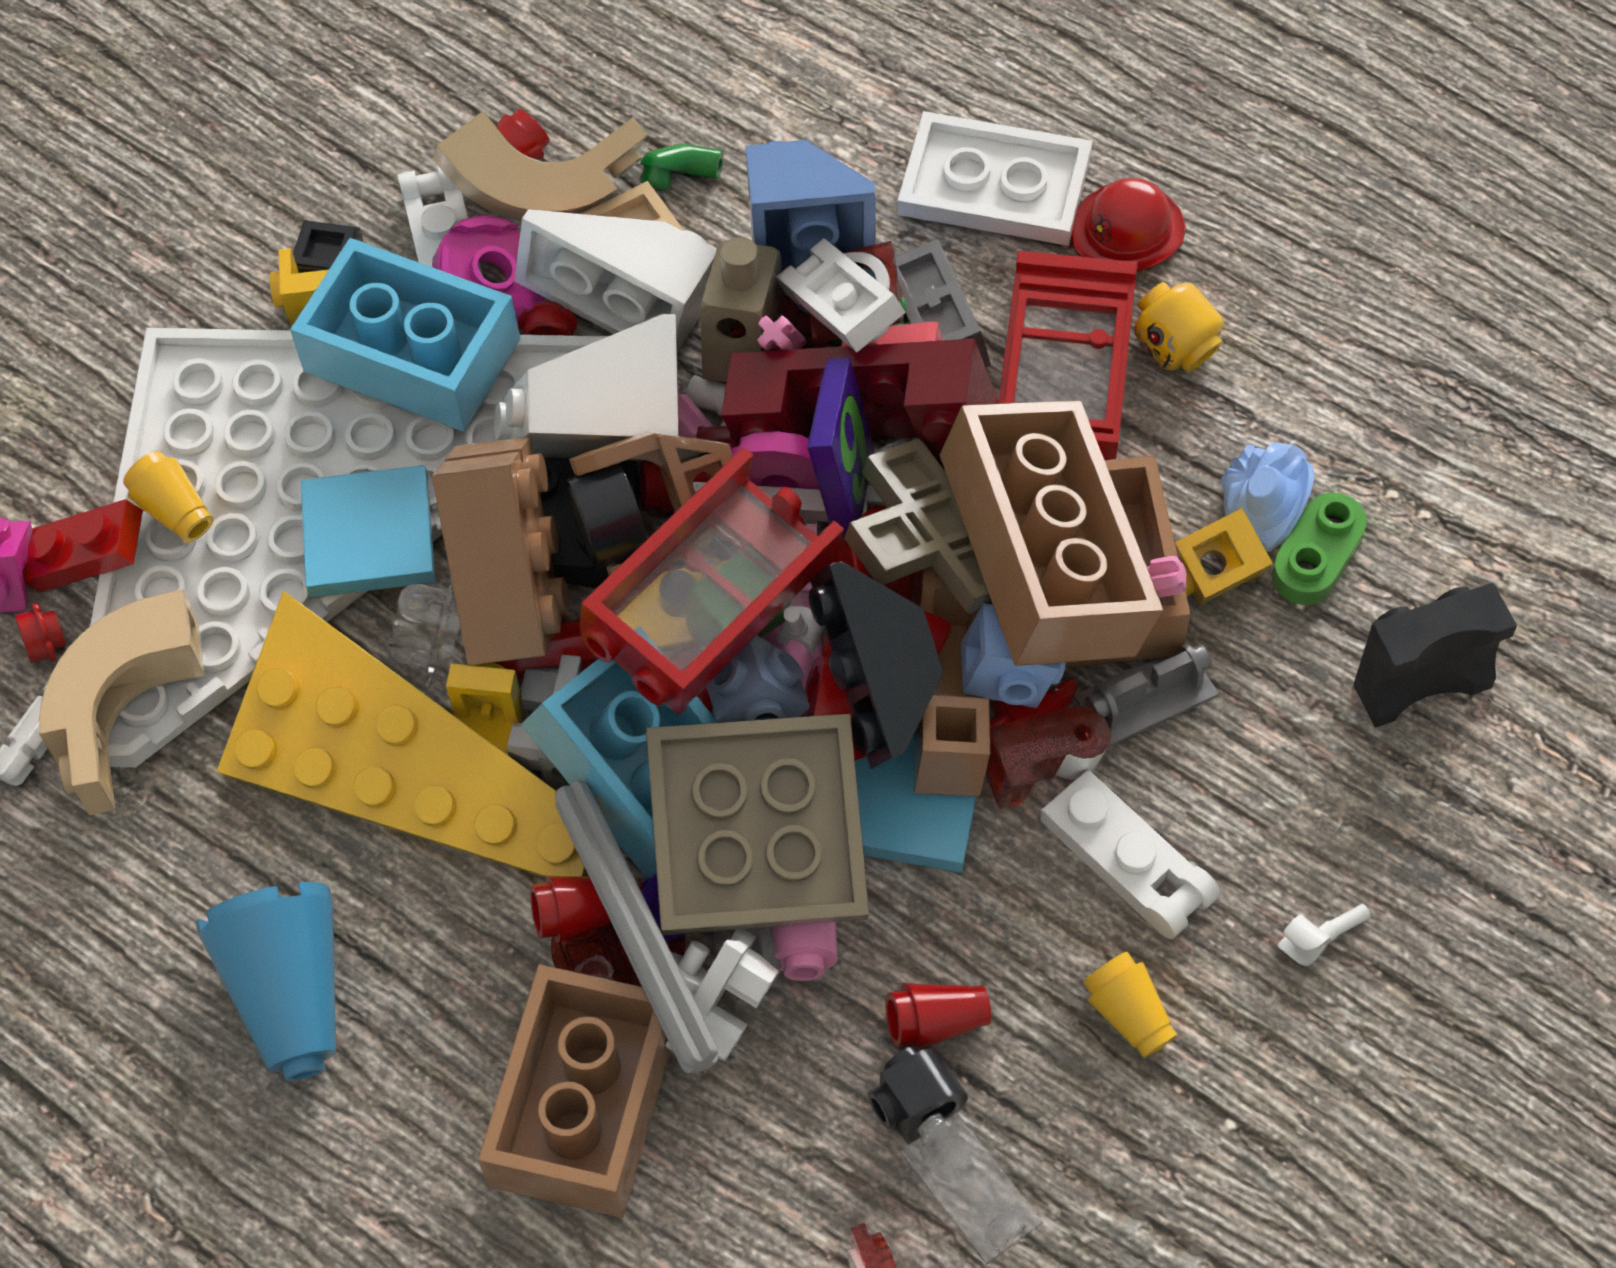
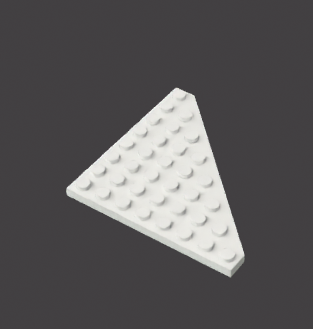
M146 328L113 503L124 499L129 500V490L123 485L124 476L129 468L144 455L160 451L166 457H174L178 460L206 506L207 511L213 516L214 521L203 536L191 543H185L178 535H175L143 511L134 565L99 575L90 626L107 614L129 603L159 594L184 590L198 621L205 676L159 685L133 699L119 714L111 730L109 738L110 766L136 768L250 681L283 590L326 622L367 592L361 591L309 597L305 584L301 480L425 465L429 483L432 537L434 541L443 533L432 474L442 462H445V458L455 446L498 441L494 433L497 402H503V398L508 393V390L517 383L528 369L608 336L520 335V341L467 429L463 432L304 372L290 330Z

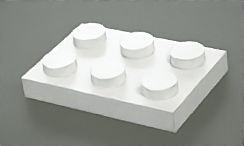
M923 111L897 200V215L1069 246L1091 158L1093 141Z

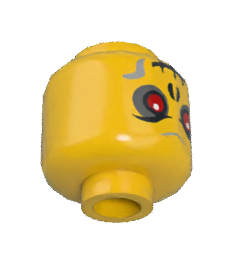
M1162 282L1143 296L1137 304L1142 314L1135 323L1134 334L1157 363L1166 370L1173 371L1182 368L1186 373L1192 372L1213 356L1224 343L1219 337L1224 327L1222 316L1201 291L1191 283H1181L1170 289L1165 282Z

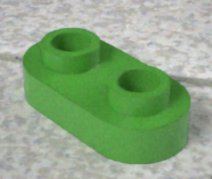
M1325 493L1309 502L1275 558L1272 581L1275 589L1283 598L1299 605H1312L1323 601L1330 595L1361 545L1367 525L1366 514L1362 506L1355 499L1341 493ZM1326 517H1338L1344 520L1345 522L1333 523L1329 521ZM1308 561L1315 565L1316 568L1311 570L1303 569L1297 562Z

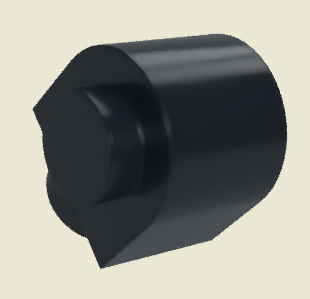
M912 1046L900 1051L886 1063L884 1071L880 1073V1085L868 1092V1099L880 1122L887 1129L896 1126L909 1145L954 1117L966 1104L968 1094L936 1049L920 1050L919 1047Z

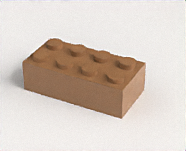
M1081 401L963 405L943 446L940 458L1014 665L1023 666L1136 657L1163 612V608Z

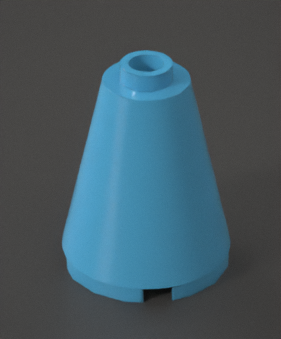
M298 883L301 895L291 897L279 896L277 886L252 891L233 897L206 911L208 921L199 918L196 921L198 935L267 1070L272 1073L283 1072L285 1081L302 1080L324 1072L326 1070L324 1061L336 1054L333 899L330 889L323 883Z

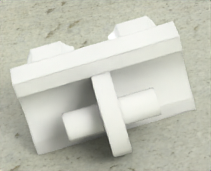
M744 929L736 930L732 938L726 940L708 972L701 967L710 952L704 944L692 941L684 956L671 952L718 1047V1059L724 1062L735 1048L748 1024L717 1006L723 993L727 990L757 1008L779 973L761 955L750 949L756 936ZM667 1041L665 1047L673 1051L669 1041Z

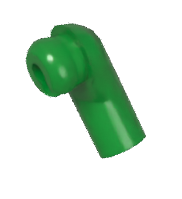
M683 143L649 151L644 155L639 164L643 166L640 182L642 184L648 181L653 188L666 190L671 184V171L719 179L723 167V151Z

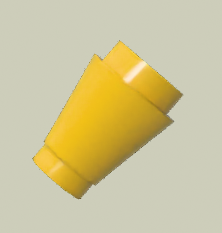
M160 451L150 452L137 460L126 472L123 485L129 490V501L175 535H178L185 543H191L199 539L212 526L213 516L207 511L206 506L176 458L166 457Z
M1124 952L1108 961L1083 981V984L1091 994L1087 1001L1134 1048H1137L1144 1059L1162 1049L1178 1036L1170 1025L1171 1021L1144 963L1136 964L1128 952Z

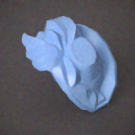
M1273 442L1266 450L1261 448L1254 449L1253 445H1247L1240 458L1233 457L1231 459L1230 467L1225 469V474L1219 482L1224 486L1225 516L1243 508L1266 552H1271L1289 537L1311 494L1315 478L1314 467L1307 461L1305 453L1295 445Z

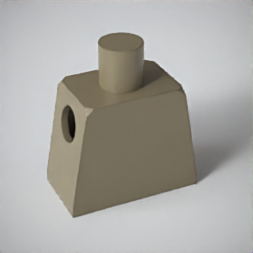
M744 237L731 238L718 244L701 303L702 379L727 382L731 353L765 351L757 341L764 332L758 325V322L766 315L773 322L777 321L781 317L785 303V291L776 278L782 272L781 256L778 249L771 246L757 245L752 240ZM736 320L744 325L746 334L740 338H731L730 327L737 328Z

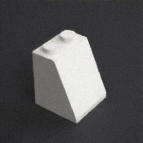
M661 314L528 369L517 383L508 390V393L503 398V402H497L494 413L495 438L497 440L530 436L533 454L541 453L544 458H573L645 432L678 436L676 314ZM634 458L625 460V461H637V462H641L640 459H634Z

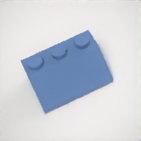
M807 140L772 141L766 144L745 145L752 241L757 245L771 246L780 251L782 272L790 265L796 269L811 257L809 250L823 238L843 254L865 252L876 257V197L874 182ZM854 262L876 280L875 273L869 266ZM785 292V303L782 312L806 310L801 304L797 305Z

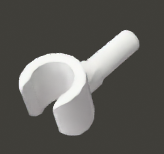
M802 606L786 608L784 611L786 621L777 642L787 645L790 639L803 644L808 653L813 654L825 626L821 627L817 624L809 608Z
M1360 904L1340 916L1326 921L1319 928L1300 914L1285 928L1283 933L1285 937L1278 943V947L1298 964L1309 966L1318 959L1329 942L1335 940L1338 935L1370 919L1369 909L1364 904Z

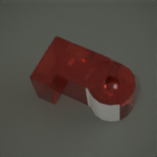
M1072 707L990 727V757L985 774L999 810L1024 803L1035 782L1056 776L1068 780H1076L1088 769L1093 772L1107 750L1111 739L1110 728L1104 717L1087 707Z

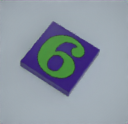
M850 357L828 358V363H825L807 446L829 524L835 521L844 528L842 539L846 535L850 522L858 520L863 513L869 481L862 471L868 456L873 455L875 451Z

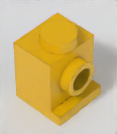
M1243 508L1175 542L1178 559L1181 563H1184L1186 569V596L1193 594L1199 606L1252 579L1254 580L1264 575L1273 564ZM1205 555L1217 556L1223 564L1222 572L1217 575L1206 573L1201 565V558Z

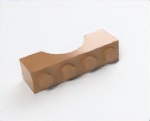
M931 566L915 573L914 603L922 607L924 611L948 621L951 625V631L939 654L944 673L914 733V793L980 797L990 757L989 698L963 693L961 641L978 611L967 614Z

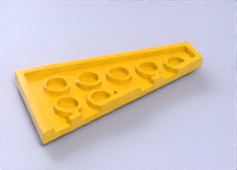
M283 590L216 772L241 782L544 878L546 876L588 877L584 864L556 808V791Z

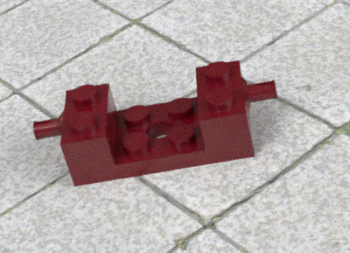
M975 339L874 344L864 346L857 353L849 346L731 353L721 417L726 426H699L696 439L728 443L734 448L739 446L741 437L755 432L779 431L809 438L825 363H828V358H851L872 438L893 437L897 439H911L917 436L943 469L944 466L940 453L963 405L999 404Z

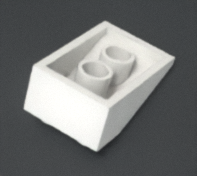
M528 209L522 218L514 281L550 301L561 304L565 309L612 334L661 314H676V353H678L701 316L702 298L716 248L708 245L698 234L686 230L681 231L666 222Z

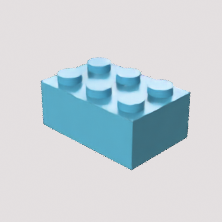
M352 238L348 239L290 329L304 372L463 432L467 429L520 341L512 296Z
M641 627L635 630V632L659 651ZM598 659L541 703L521 725L569 784L575 781H583L589 785L616 842L646 879L655 873L656 861L646 728L718 722L697 696L686 706V710L680 716L664 703L657 706L649 702L634 686L632 676L615 661L612 660L610 663H606Z

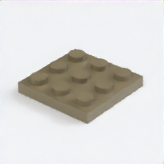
M850 714L646 728L662 935L867 920L869 908Z

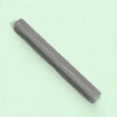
M575 781L570 785L560 787L555 793L556 808L682 1070L689 1075H693L711 1068L718 1062V1047L589 785L583 781Z

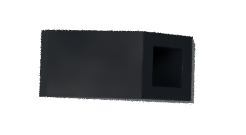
M840 561L829 564L810 579L812 588L809 591V603L817 624L821 627L825 626L832 648L829 657L831 674L837 687L840 690L846 691L853 713L851 717L853 742L861 754H866L870 769H874L905 754L944 671L923 608Z

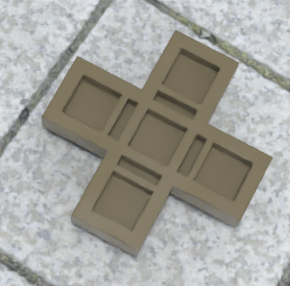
M918 438L868 456L862 473L888 508L850 522L844 539L873 579L884 585L932 566L967 614L980 610L983 603L992 604L946 472L922 440Z

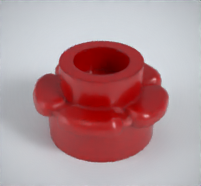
M542 301L535 303L532 309H524L519 316L518 325L523 330V335L574 336L573 330L577 329V319L570 310L565 309L561 304L554 301Z
M32 603L33 610L15 615L30 663L50 658V661L53 662L57 658L54 650L66 646L56 613L52 610L42 614L39 604Z

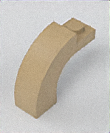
M482 111L436 146L432 159L455 187L470 200L497 215L522 221L528 209L581 214L611 199L617 187L606 174L610 172L613 178L617 179L638 163L642 157L637 150L648 135L635 118L632 117L583 155L564 162H543L532 159L516 150L504 138L485 112Z
M184 590L137 600L116 609L95 622L68 647L59 659L47 682L40 707L39 734L56 763H59L61 780L66 793H76L89 815L115 810L109 757V738L113 725L122 710L133 699L151 688L171 682L205 676L198 621Z

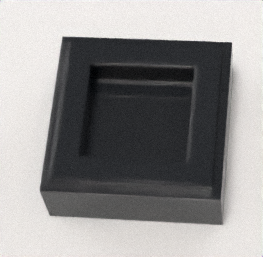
M304 220L293 251L299 273L329 270L349 238L363 242L360 227Z

